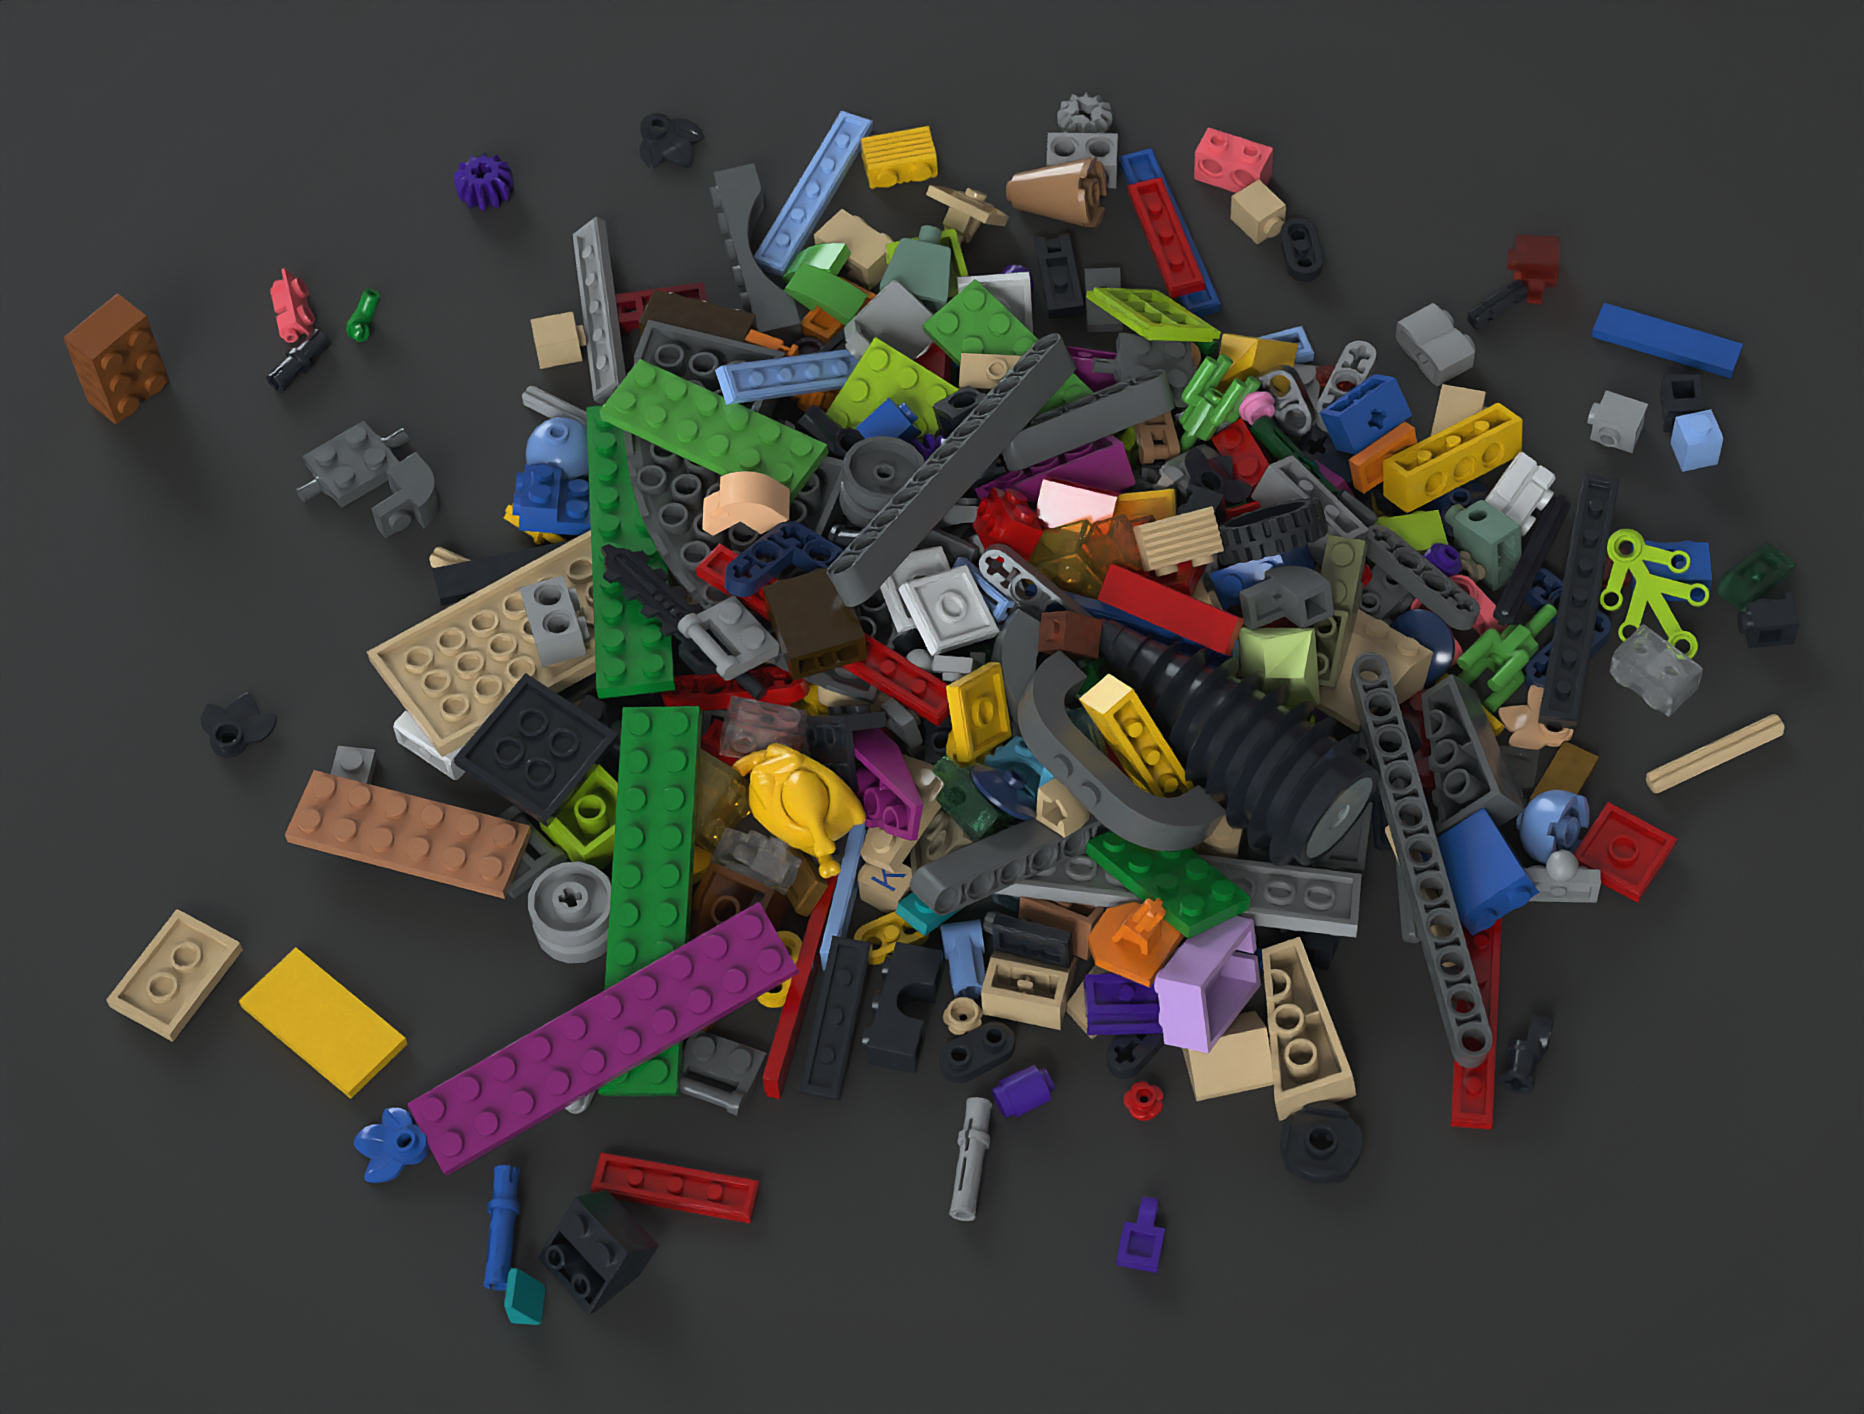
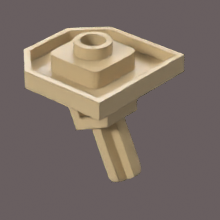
M930 185L926 193L927 196L950 206L943 225L945 230L955 228L960 245L962 242L969 243L982 222L1005 226L1009 218L1005 213L994 208L992 204L985 202L987 197L985 194L967 187L966 192L951 188Z

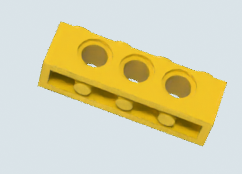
M1498 402L1383 460V496L1404 512L1409 513L1514 459L1519 452L1522 453L1523 419Z
M1108 674L1079 699L1135 785L1149 794L1163 798L1182 796L1195 787L1191 781H1185V770L1131 687Z

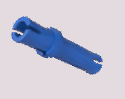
M500 1165L494 1168L492 1200L487 1203V1213L491 1216L483 1286L490 1289L492 1283H494L493 1290L503 1291L507 1288L508 1274L511 1271L515 1217L520 1214V1203L517 1202L520 1169L513 1167L512 1173H510V1165Z

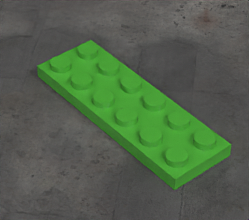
M976 279L922 325L923 332L959 367L961 353L1023 356L1039 340ZM1073 373L1036 415L1094 392ZM1126 429L1113 433L1112 435L1118 438L1123 432H1125Z
M642 359L636 363L600 409L602 420L722 476L734 472L748 471L761 473L775 479L790 489L789 506L828 455L827 444L738 403L726 405L724 397Z

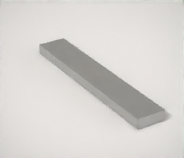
M595 217L573 234L593 398L595 402L604 405L612 395L613 389L625 379L626 373L606 224L604 220Z

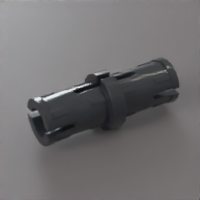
M314 329L296 348L289 349L285 354L286 358L266 376L270 386L283 393L302 373L306 374L312 368L311 364L331 346L329 338L322 331L319 332L318 329Z

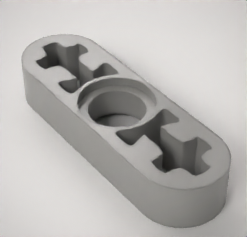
M1354 341L1345 347L1316 406L1315 421L1317 426L1323 431L1328 432L1319 412L1348 393L1340 391L1336 385L1341 381H1349L1357 387L1371 377L1376 364V350L1370 343ZM1359 356L1364 357L1365 359L1360 361L1357 371L1354 370L1353 361L1357 360Z

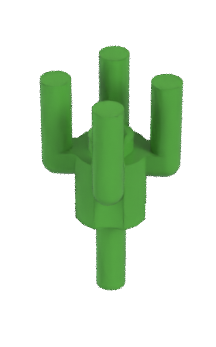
M1220 354L1217 360L1206 356L1181 395L1182 401L1189 406L1179 419L1185 429V432L1179 439L1180 455L1189 451L1198 438L1209 441L1224 421L1228 423L1236 422L1240 417L1239 407L1243 399L1248 394L1257 391L1261 385L1258 379L1249 376L1245 383L1235 378L1224 395L1216 390V387L1233 363V360L1227 355Z
M1545 604L1525 626L1520 624L1517 626L1509 625L1501 634L1496 629H1487L1457 660L1458 665L1463 669L1457 678L1468 686L1487 667L1495 673L1487 682L1493 693L1483 702L1484 707L1491 713L1496 712L1524 683L1525 675L1521 669L1538 650V643L1534 640V637L1557 615V610L1553 605Z

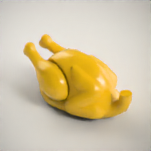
M773 743L766 750L752 752L736 761L732 765V769L739 777H744L752 770L749 784V806L753 816L771 834L785 844L801 849L816 857L820 864L819 874L821 877L826 879L838 875L841 872V865L832 857L836 849L835 841L842 838L854 826L865 823L867 819L860 800L851 788L837 774L820 762L779 743Z

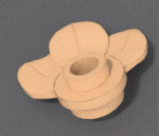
M1531 685L1529 688L1527 705L1502 707L1498 713L1502 724L1508 731L1513 733L1509 739V746L1523 752L1537 751L1546 745L1552 747L1561 746L1563 741L1569 742L1573 735V729L1538 723L1544 688ZM1556 728L1559 730V732H1552L1548 729Z

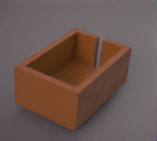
M118 293L63 337L88 403L116 425L137 410L140 406L139 401L142 398L145 401L148 400L152 395L160 392L169 382L147 316Z

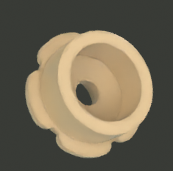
M960 997L950 1002L944 1011L943 1020L949 1026L950 1032L962 1036L981 1026L980 1018L983 1016L980 1006L972 999ZM965 1015L967 1019L964 1021L960 1020V1016Z

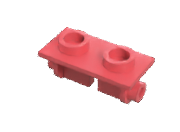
M283 268L281 270L284 280L275 281L270 292L275 312L280 314L276 316L280 337L286 342L292 343L298 340V336L304 333L309 335L314 330L313 323L315 322V317L308 305L307 296H309V290L305 282L300 277L295 278Z

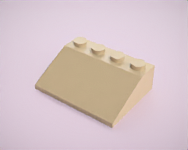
M1358 609L1350 645L1336 688L1319 686L1320 704L1314 705V707L1336 718L1339 722L1356 732L1361 731L1362 727L1350 687V678L1353 664L1359 655L1373 652L1385 659L1399 705L1418 691L1423 690L1433 652L1420 645L1417 640L1406 637L1389 627L1384 621L1375 619ZM1284 616L1259 628L1299 627ZM1364 671L1360 673V676L1365 680L1374 681L1378 679L1374 672ZM1379 706L1370 708V712L1374 714Z

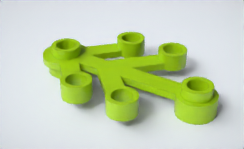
M1633 529L1616 531L1609 538L1607 544L1608 555L1614 564L1607 588L1600 595L1602 607L1607 611H1616L1623 605V595L1620 591L1628 568L1637 581L1626 620L1620 625L1618 630L1620 639L1626 644H1635L1641 639L1642 629L1640 624L1648 601L1669 638L1667 641L1669 655L1678 662H1687L1693 659L1698 651V642L1693 634L1688 631H1682L1661 593L1688 600L1694 607H1702L1707 604L1710 598L1708 588L1700 583L1689 585L1652 575L1643 562L1645 560L1667 565L1673 573L1683 574L1691 566L1689 555L1681 550L1670 552L1645 545L1643 537ZM1625 541H1629L1634 545V550L1629 555H1623L1619 550L1620 545ZM1677 555L1686 558V565L1682 569H1676L1672 566V559ZM1696 588L1705 591V598L1701 602H1695L1690 597L1691 592ZM1608 593H1616L1618 595L1619 601L1615 606H1607L1604 599ZM1632 625L1637 628V635L1634 639H1626L1623 636L1625 627ZM1680 640H1686L1690 643V650L1685 654H1680L1675 649L1676 643Z

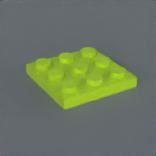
M874 337L826 414L844 429H856L860 423L888 398L899 406L905 402L918 416L914 423L922 433L916 439L923 443V437L926 433L932 434L935 440L940 436L932 405L959 391V389Z

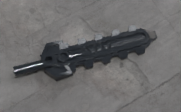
M611 544L601 547V552L605 558L604 567L606 569L603 578L609 583L618 582L625 589L622 591L621 596L628 601L636 599L644 606L640 614L647 619L653 617L658 619L662 623L659 632L666 637L674 635L681 641L678 647L680 650L679 656L696 675L717 674L721 678L716 671L717 666L692 638H686L678 630V624L684 616L690 613L697 615L705 611L701 604L690 605L685 600L687 592L681 586L671 587L666 582L668 575L662 568L652 569L647 564L650 558L643 550L632 552L625 548H616ZM710 629L705 630L728 656L732 655ZM748 671L733 678L756 700L762 699L767 693V689Z

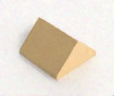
M1255 1011L1238 1014L1209 1053L1182 1048L1196 1101L1274 1085L1267 1028Z

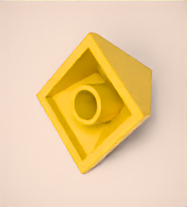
M1230 333L1222 334L1220 354L1230 357L1233 363L1216 387V390L1222 391L1229 388L1235 378L1244 381L1249 376L1258 375L1278 365H1290L1294 368L1298 344ZM1282 375L1273 377L1272 382L1276 390L1279 392L1289 391L1290 381L1288 378Z

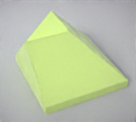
M1241 627L1238 636L1242 680L1256 671H1263L1265 673V680L1262 692L1268 694L1275 688L1286 685L1290 689L1288 705H1298L1305 701H1312L1314 705L1320 704L1315 628H1257L1250 630L1249 628Z

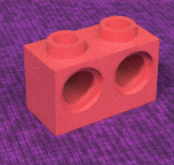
M1208 127L1195 151L1194 179L1238 193L1258 179L1267 186L1272 176L1273 148Z

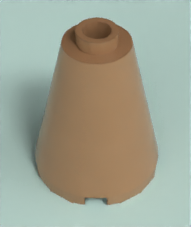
M1087 157L1016 173L1012 180H1009L1007 183V200L1011 201L1015 209L1086 228H1097L1102 221L1105 207H1099L1100 196L1107 195L1106 174L1103 163L1096 161V157Z

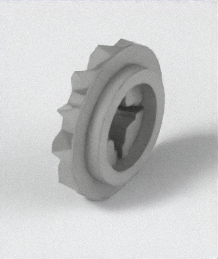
M1087 92L1083 97H1077L1072 94L1069 101L1061 102L1060 110L1057 112V121L1063 132L1105 133L1112 123V112L1110 104L1103 102L1100 95L1093 98ZM1084 110L1086 114L1091 113V121L1084 115H1079V111Z

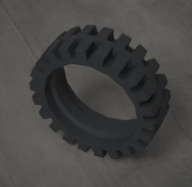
M1308 497L1306 499L1285 501L1278 505L1273 504L1266 508L1255 509L1253 512H1246L1238 517H1232L1227 519L1228 521L1219 523L1218 530L1224 551L1217 554L1220 563L1223 565H1234L1240 562L1242 564L1252 560H1261L1268 556L1273 557L1282 552L1292 551L1294 548L1304 547L1307 543L1318 541V539L1325 537L1329 533L1320 499Z

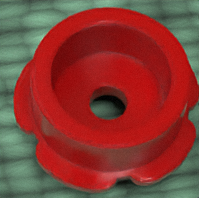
M1137 1082L1131 1086L1130 1091L1125 1093L1124 1105L1135 1119L1148 1121L1156 1117L1163 1109L1161 1101L1164 1095L1162 1090L1156 1085L1150 1086L1147 1082ZM1146 1097L1148 1101L1143 1103L1140 1099Z

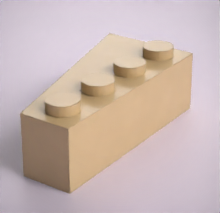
M1297 937L1262 949L1274 1096L1279 1121L1285 1120L1291 1114L1293 1116L1296 1112L1303 1110L1304 1105L1312 1102L1335 1103L1356 1096L1353 1074L1301 938Z

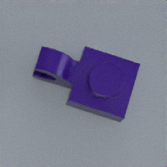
M1142 1196L1137 1223L1124 1221L1116 1259L1117 1266L1158 1273L1165 1239V1229L1155 1227L1159 1209L1157 1207L1158 1199Z

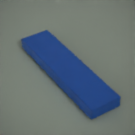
M1607 303L1603 304L1592 331V337L1727 378H1732L1743 348V344Z

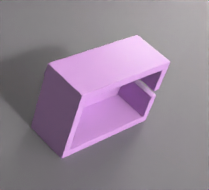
M1235 916L1187 939L1181 947L1176 949L1174 956L1166 966L1159 970L1155 978L1154 988L1159 997V1024L1163 1028L1165 1044L1209 1053L1261 986L1258 956L1235 951L1248 953L1256 951L1253 919Z

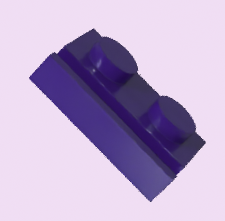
M1085 974L1083 984L1088 1027L1087 1035L1163 1033V1028L1159 1024L1160 1004L1158 993H1156L1154 988L1155 981L1149 988L1118 974Z

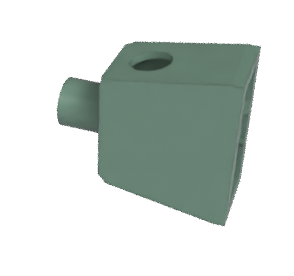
M925 225L920 229L918 240L902 238L881 280L880 291L891 281L897 280L932 313L936 314L948 303L951 249L939 245L942 234L941 230Z
M1479 500L1466 509L1460 504L1453 505L1447 511L1445 521L1453 527L1454 548L1458 553L1462 551L1469 552L1473 561L1478 565L1482 564L1485 566L1487 574L1481 581L1494 592L1509 582L1522 556L1521 525L1484 500Z

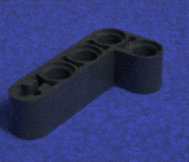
M1283 364L1253 376L1261 382L1257 391L1269 392L1273 396L1275 401L1274 415L1282 431L1289 436L1295 437L1306 433L1314 422L1316 413L1298 372L1290 365ZM1278 375L1285 376L1290 381L1291 389L1287 392H1279L1273 386V377ZM1226 388V389H1224V390H1222V391H1220V392L1224 395V394L1226 393V391L1228 390V388ZM1184 407L1172 414L1174 427L1178 423L1181 424L1179 419L1187 408ZM1291 409L1303 411L1306 416V423L1294 425L1288 418V411ZM1224 421L1215 433L1226 429L1233 423ZM1176 431L1178 441L1183 435V431Z

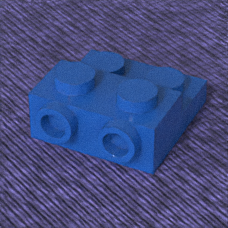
M525 464L524 473L517 472L513 500V515L520 516L519 531L580 536L591 530L589 482L582 479L562 480V468L552 467L547 464Z

